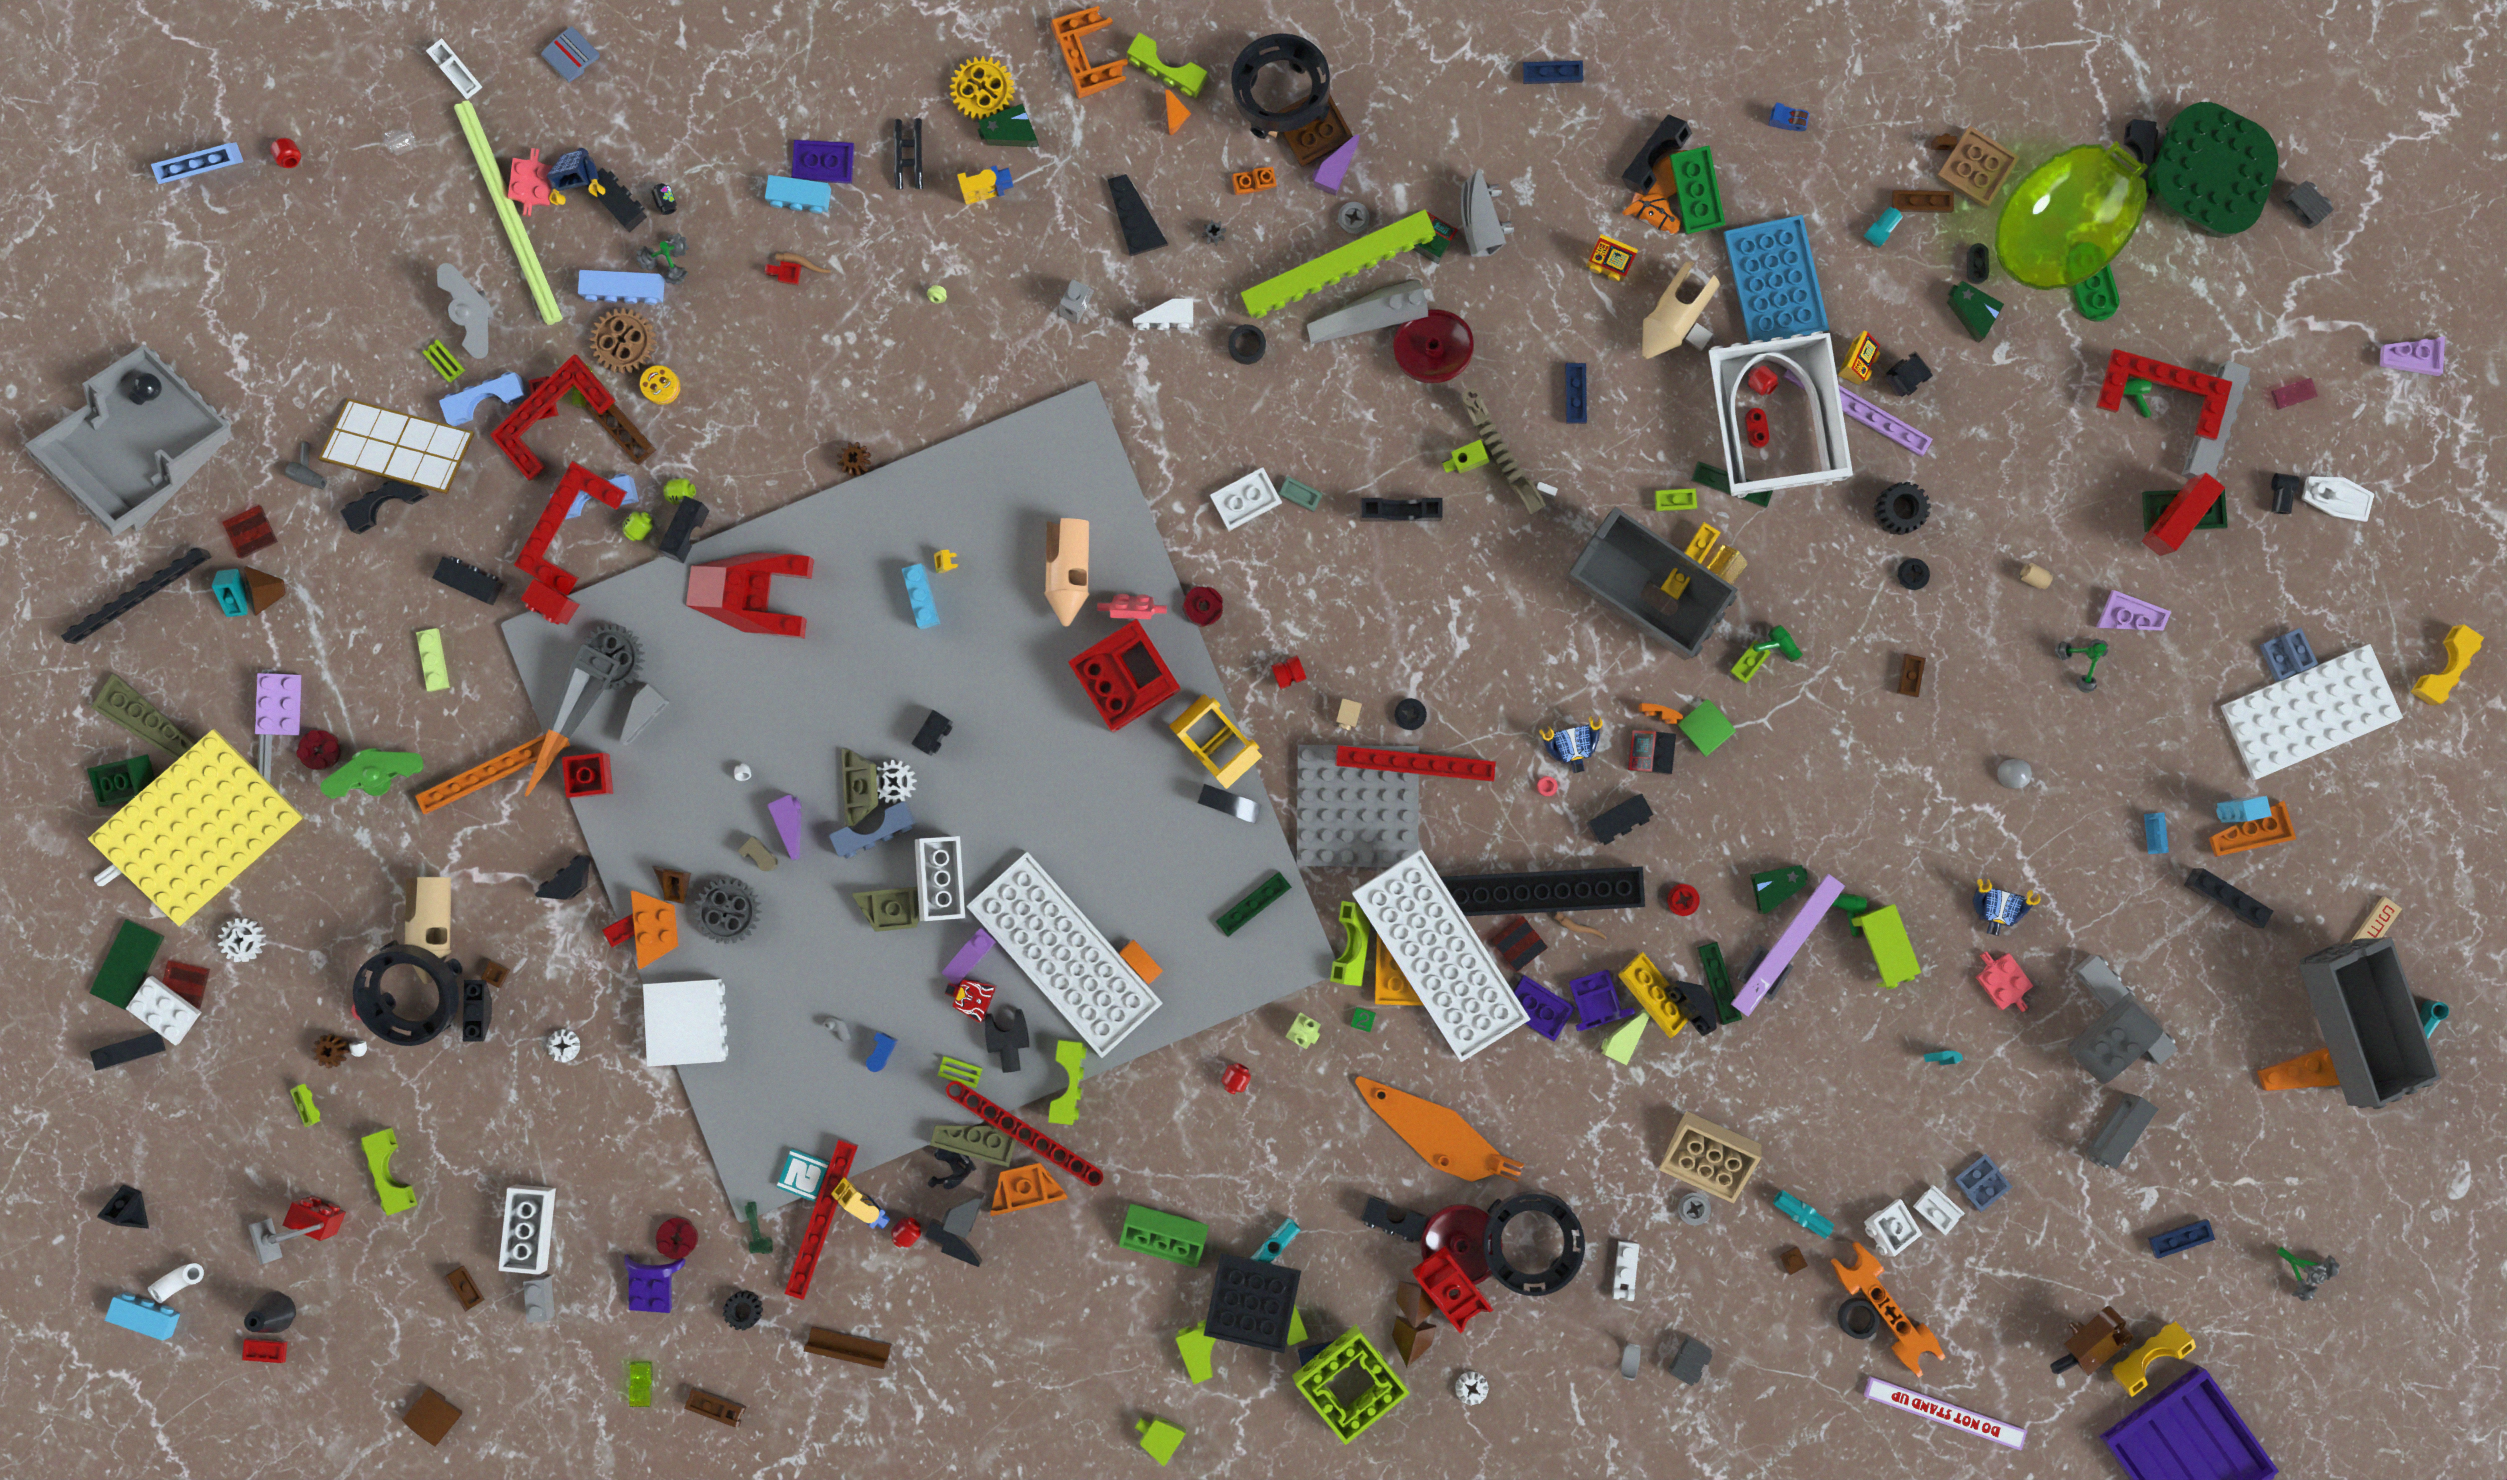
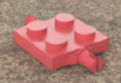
M531 148L530 160L512 159L507 199L517 200L524 204L522 215L525 217L526 213L527 217H531L532 206L542 205L549 207L551 184L547 174L553 166L539 162L540 150L536 149L535 151V148Z
M1118 594L1117 596L1113 595V600L1110 603L1098 602L1097 611H1109L1110 618L1151 619L1154 613L1166 614L1167 605H1155L1154 597H1149L1145 594L1138 596Z
M1987 951L1983 952L1980 957L1987 966L1976 976V979L1999 1010H2004L2010 1004L2015 1003L2020 1011L2024 1012L2028 1009V1006L2022 1000L2025 992L2033 987V984L2010 953H2006L2001 958L1993 960Z

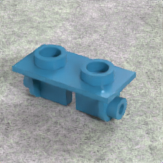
M2165 812L2144 814L2148 854L2169 853Z

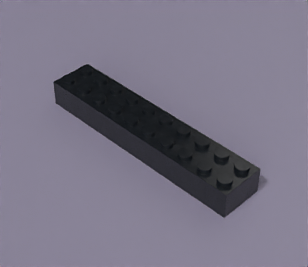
M1643 866L1440 877L1464 916L1645 907Z

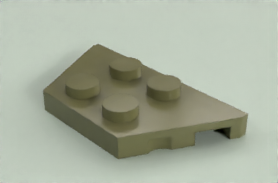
M841 749L845 827H853L878 805L876 764L851 749Z
M918 887L852 893L853 898L875 932L917 927L920 919Z

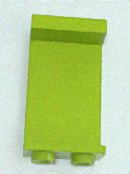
M1895 904L1884 905L1851 919L1854 927H1863L1883 979L1882 982L1876 984L1877 988L1886 987V990L1893 989L1898 986V982L1912 981L1915 979V975L1921 973Z

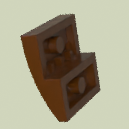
M428 1386L402 1417V1421L417 1435L436 1447L461 1417L462 1411L445 1401L446 1397Z

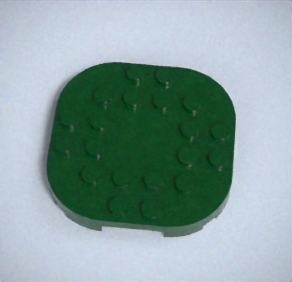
M2198 102L2179 111L2167 123L2165 127L2167 133L2156 162L2151 164L2149 169L2148 183L2149 189H2153L2156 197L2154 202L2166 215L2170 217L2178 216L2206 230V235L2211 237L2227 238L2249 229L2256 223L2263 211L2278 170V152L2272 137L2257 123L2216 103Z

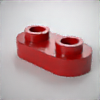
M1752 408L1745 415L1748 442L1754 448H1762L1770 439L1767 418L1762 409ZM1753 415H1758L1759 421L1754 420ZM1757 434H1761L1763 439L1758 440Z

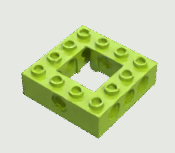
M1357 1324L1352 1326L1292 1375L1295 1385L1345 1445L1410 1394L1403 1380ZM1358 1358L1362 1368L1368 1370L1375 1384L1345 1408L1325 1383L1329 1380L1332 1381L1337 1373L1345 1367L1348 1368L1350 1363Z

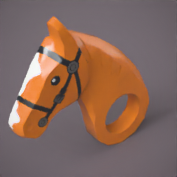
M1681 150V151L1675 152V153H1673V154L1680 153V152H1684V151H1688V150ZM1667 156L1653 167V173L1657 181L1647 195L1644 196L1636 192L1632 204L1622 213L1624 216L1633 214L1644 223L1672 235L1679 231L1681 220L1673 214L1668 198L1677 194L1670 158Z

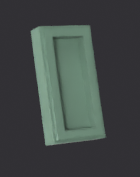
M1287 476L1278 495L1314 512L1323 493Z

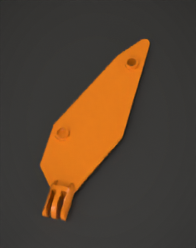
M1362 1076L1356 1078L1355 1083L1369 1106L1433 1168L1471 1182L1495 1174L1518 1183L1519 1178L1517 1176H1520L1522 1172L1519 1168H1523L1524 1163L1501 1155L1454 1110ZM1381 1091L1385 1093L1383 1098L1378 1096V1093Z

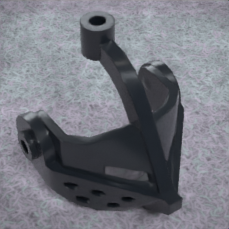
M937 1148L934 1151V1156L937 1160L946 1161L951 1166L953 1174L944 1178L933 1176L928 1181V1186L934 1188L936 1184H943L945 1189H953L975 1171L976 1166L969 1156ZM958 1162H961L963 1165H965V1169L961 1165H959Z

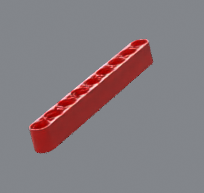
M952 1081L946 1086L945 1094L948 1099L1087 1186L1095 1187L1102 1183L1104 1177L1100 1169L959 1081ZM952 1085L960 1088L958 1096L950 1094L949 1088ZM969 1096L977 1098L978 1103L976 1107H969L967 1105V1098ZM986 1107H992L995 1110L993 1118L985 1116L984 1110ZM1003 1118L1011 1119L1012 1127L1010 1129L1002 1127L1001 1122ZM1022 1128L1029 1131V1138L1027 1140L1019 1137V1131ZM1039 1139H1043L1047 1143L1044 1151H1040L1036 1147ZM1056 1150H1061L1064 1154V1158L1060 1162L1054 1159V1152ZM1073 1161L1080 1162L1081 1169L1079 1172L1072 1171L1071 1164ZM1092 1171L1098 1174V1181L1096 1183H1091L1088 1179V1175Z

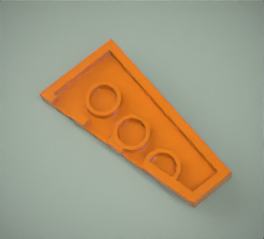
M2285 801L2270 807L2272 816L2240 822L2210 837L2209 840L2214 856L2219 857L2296 840Z
M2327 1047L2257 1070L2263 1090L2266 1091L2340 1085Z

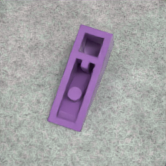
M1359 135L1353 136L1322 162L1320 169H1315L1312 176L1315 188L1336 196L1359 143Z
M789 794L767 804L791 860L800 859L802 817L800 808H802L798 797Z
M980 928L941 973L953 984L958 985L998 941L985 928Z

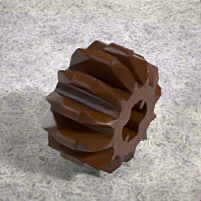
M848 442V449L843 446L841 447L844 453L837 454V457L841 459L837 464L843 466L841 471L844 473L848 471L849 476H853L854 472L861 476V469L865 472L868 471L865 464L871 465L872 462L867 460L871 457V454L866 452V446L860 448V443L856 442L853 447L852 443ZM855 456L858 461L854 463L851 457Z
M330 1033L328 1036H320V1040L314 1042L317 1048L311 1050L313 1053H316L313 1060H319L318 1065H325L328 1069L333 1066H340V1061H346L347 1059L344 1054L349 1053V1050L344 1049V1046L348 1042H341L343 1036L335 1037L334 1033Z

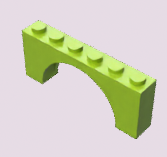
M1296 1303L1294 1304L1287 1338L1289 1346L1308 1339V1334ZM1207 1318L1197 1323L1198 1326L1190 1328V1326L1178 1330L1179 1333L1176 1334L1175 1338L1193 1385L1213 1377L1210 1354L1216 1338L1203 1336Z

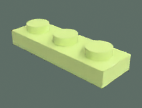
M435 628L416 632L427 691L432 692L450 688L439 629Z

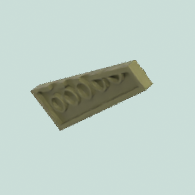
M117 674L110 676L91 706L92 709L176 760L196 744Z

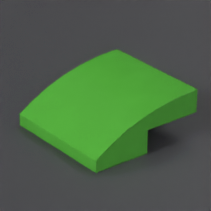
M1709 699L1705 700L1677 724L1678 728L1705 757L1736 732L1731 723Z

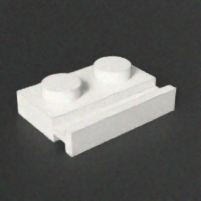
M1931 1185V1188L1921 1196L1913 1207L1942 1234L1947 1235L1959 1221L1958 1219L1965 1213L1938 1188Z

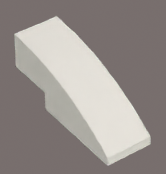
M442 38L426 50L467 100L483 88Z

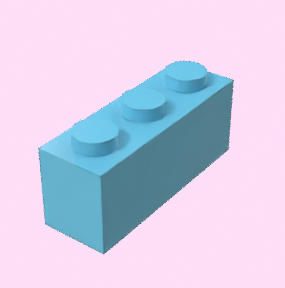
M768 175L765 199L770 206L774 208L787 206L795 211L808 209L816 214L828 212L831 188L828 183Z
M920 563L903 568L902 572L918 628L922 630L939 625L940 620L925 566Z
M2267 796L2244 797L2217 803L2218 808L2216 811L2218 818L2221 819V823L2247 822L2272 816Z
M123 1292L113 1297L104 1321L162 1341L172 1337L180 1313L174 1311L173 1307L156 1305L153 1300L139 1299L135 1297V1294Z

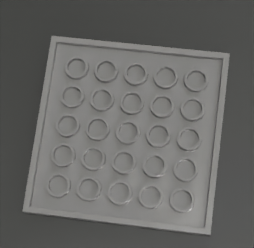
M1298 745L1297 866L1392 867L1418 851L1419 774L1335 766L1336 747L1338 745ZM1349 746L1419 754V746Z

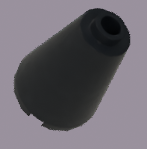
M282 1292L267 1293L256 1302L246 1315L244 1325L251 1332L280 1333L289 1328L295 1318V1304L289 1296L282 1294Z

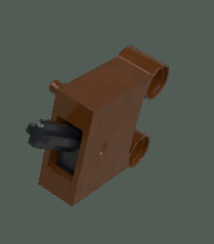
M2107 1306L2087 1325H2083L2081 1322L2076 1324L2070 1322L2069 1327L2074 1336L2064 1343L2069 1354L2050 1364L2052 1372L2054 1374H2061L2078 1365L2087 1376H2090L2133 1339V1334L2125 1327L2126 1321L2111 1306Z

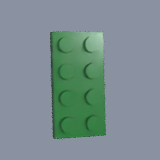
M1710 145L1669 155L1685 235L1726 225Z

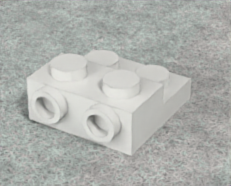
M1896 1199L1885 1209L1877 1211L1864 1221L1867 1226L1865 1228L1867 1235L1874 1238L1877 1243L1876 1250L1885 1257H1895L1922 1235L1901 1199Z

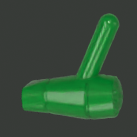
M2129 378L2126 381L2123 395H2133L2142 415L2145 418H2149L2151 411L2142 394L2149 393L2152 384L2139 378Z
M1782 625L1775 626L1770 630L1768 636L1771 641L1758 643L1753 646L1755 652L1778 648L1787 656L1790 662L1799 659L1803 655L1791 635Z
M1840 893L1831 906L1847 912L1851 935L1857 937L1859 935L1858 926L1854 927L1851 919L1856 917L1855 913H1864L1867 907V900L1859 895Z

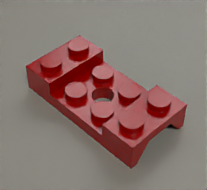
M1446 1246L1412 1269L1416 1280L1460 1334L1464 1332L1467 1321L1481 1311L1489 1313L1493 1311L1488 1299L1462 1270ZM1452 1289L1459 1290L1456 1295H1449Z

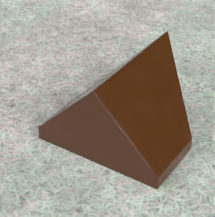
M248 566L244 568L246 584L256 616L286 594L284 580Z
M652 866L664 892V900L684 904L691 873Z
M1399 1281L1396 1302L1415 1329L1437 1308V1305L1420 1284Z
M1396 1316L1392 1337L1406 1368H1408L1432 1345L1436 1325L1422 1322L1414 1329L1407 1318Z

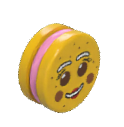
M656 365L648 368L642 374L640 389L643 395L651 402L665 405L674 401L679 395L680 381L672 370L662 365Z

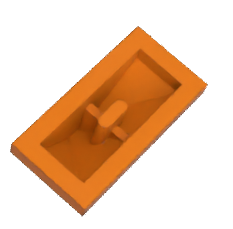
M1167 89L1165 93L1169 135H1174L1191 113Z

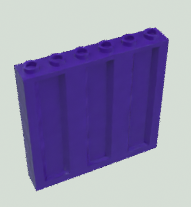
M2196 1365L2099 1436L2130 1480H2273L2279 1472L2208 1371L2199 1365Z

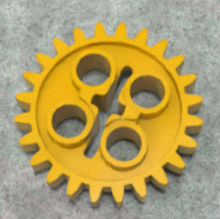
M975 56L973 63L967 59L966 67L960 64L961 71H954L957 77H951L954 84L950 85V89L954 92L950 93L951 98L955 99L953 103L955 106H958V111H964L965 117L971 114L972 121L977 116L982 120L984 117L1004 111L1003 107L1010 108L1008 101L1014 100L1011 95L1015 93L1014 88L1011 87L1014 85V81L1010 79L1012 77L1011 73H1006V66L1000 68L1001 63L999 60L993 64L992 57L987 62L984 56H982L981 61H978ZM977 73H984L982 78H975ZM970 79V80H972L975 84H973V83H971V82H967V80ZM994 83L1001 84L998 89L991 88ZM967 89L974 90L970 95L964 94ZM983 100H990V103L988 105H981V102Z

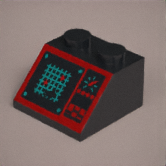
M1632 730L1628 770L1663 775L1672 774L1676 734Z

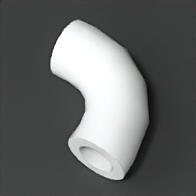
M196 1263L183 1265L148 1287V1291L157 1302L162 1303L182 1288L200 1282L203 1278L204 1270L202 1266Z

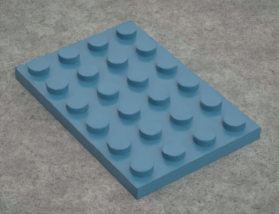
M1803 215L1728 230L1723 233L1749 344L1756 340L1770 342L1771 339L1776 337L1790 339L1791 336L1803 334L1804 337L1811 336V333L1823 331V333L1829 331Z

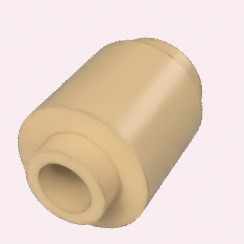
M2034 563L2026 564L2020 572L2022 581L2038 589H2047L2053 579V575L2049 571Z

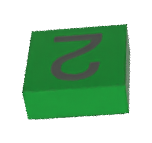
M1356 1007L1351 1027L1371 1032L1376 1013Z

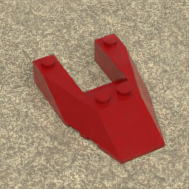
M753 552L693 565L690 571L686 606L745 633L805 639L806 618L767 613L772 575L812 579L814 559L803 555Z

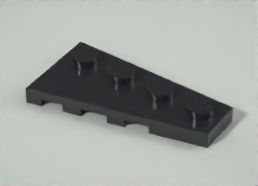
M1127 174L1107 179L1130 257L1168 246L1166 239Z

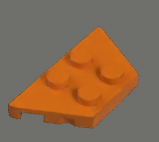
M631 891L638 969H642L678 946L675 905L636 891Z
M1041 1162L1004 1170L999 1175L990 1216L1068 1199V1195Z

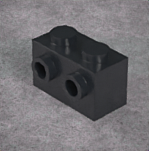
M932 710L911 744L930 756L933 753L936 754L942 745L940 742L943 737H947L951 732L953 721Z

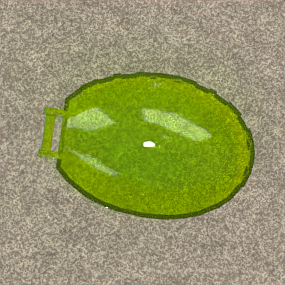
M2118 141L2107 151L2101 144L2073 146L2062 153H2056L2049 160L2038 165L2015 187L1998 217L1994 246L1997 259L2003 270L2013 280L2023 286L2047 291L2077 285L2097 274L2122 251L2141 221L2148 194H2146V181L2139 176L2148 166L2145 163L2141 164L2120 147ZM2115 153L2119 158H2121L2124 162H2126L2129 166L2136 170V172L2133 173L2129 168H2127L2124 164H2122L2119 160L2112 156V154Z

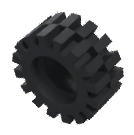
M744 1290L743 1292L739 1291L733 1294L726 1301L723 1307L725 1309L723 1316H726L725 1322L730 1323L729 1327H735V1330L742 1329L743 1331L751 1328L758 1322L763 1312V1308H761L762 1301L759 1302L758 1295L755 1297L753 1292L748 1293V1290ZM746 1303L750 1307V1315L747 1318H740L736 1314L737 1304Z

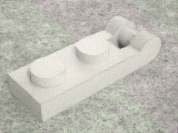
M1618 1241L1612 1299L1626 1298L1627 1301H1634L1639 1243ZM1621 1284H1627V1290H1621Z

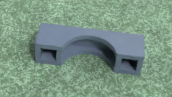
M903 801L885 809L884 822L874 833L863 835L856 832L852 827L847 826L829 836L838 857L845 856V859L857 855V850L863 848L866 851L875 847V842L882 840L886 842L893 839V834L897 832L904 834L913 829L912 826L916 822L907 802Z

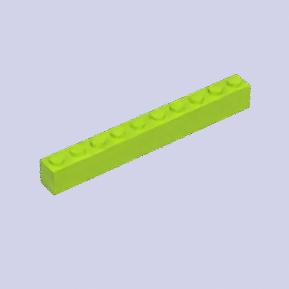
M1426 209L1243 291L1241 295L1252 318L1256 317V319L1262 318L1272 309L1279 310L1286 306L1285 303L1290 301L1297 302L1304 298L1303 295L1310 292L1315 294L1321 291L1322 287L1327 284L1330 286L1335 285L1345 276L1353 277L1359 273L1358 270L1365 267L1366 269L1373 268L1377 265L1378 261L1383 259L1385 261L1390 260L1398 252H1408L1414 249V245L1422 242V244L1432 241L1433 237L1436 236L1435 230Z

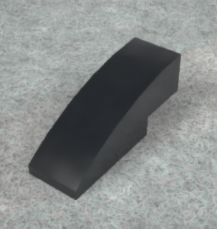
M1204 784L1198 803L1254 824L1262 806L1259 803Z
M933 1218L925 1237L944 1244L941 1249L942 1253L979 1267L982 1259L973 1246L965 1238L943 1230L945 1224Z

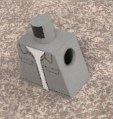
M1072 279L1059 304L1060 316L1078 325L1095 291Z

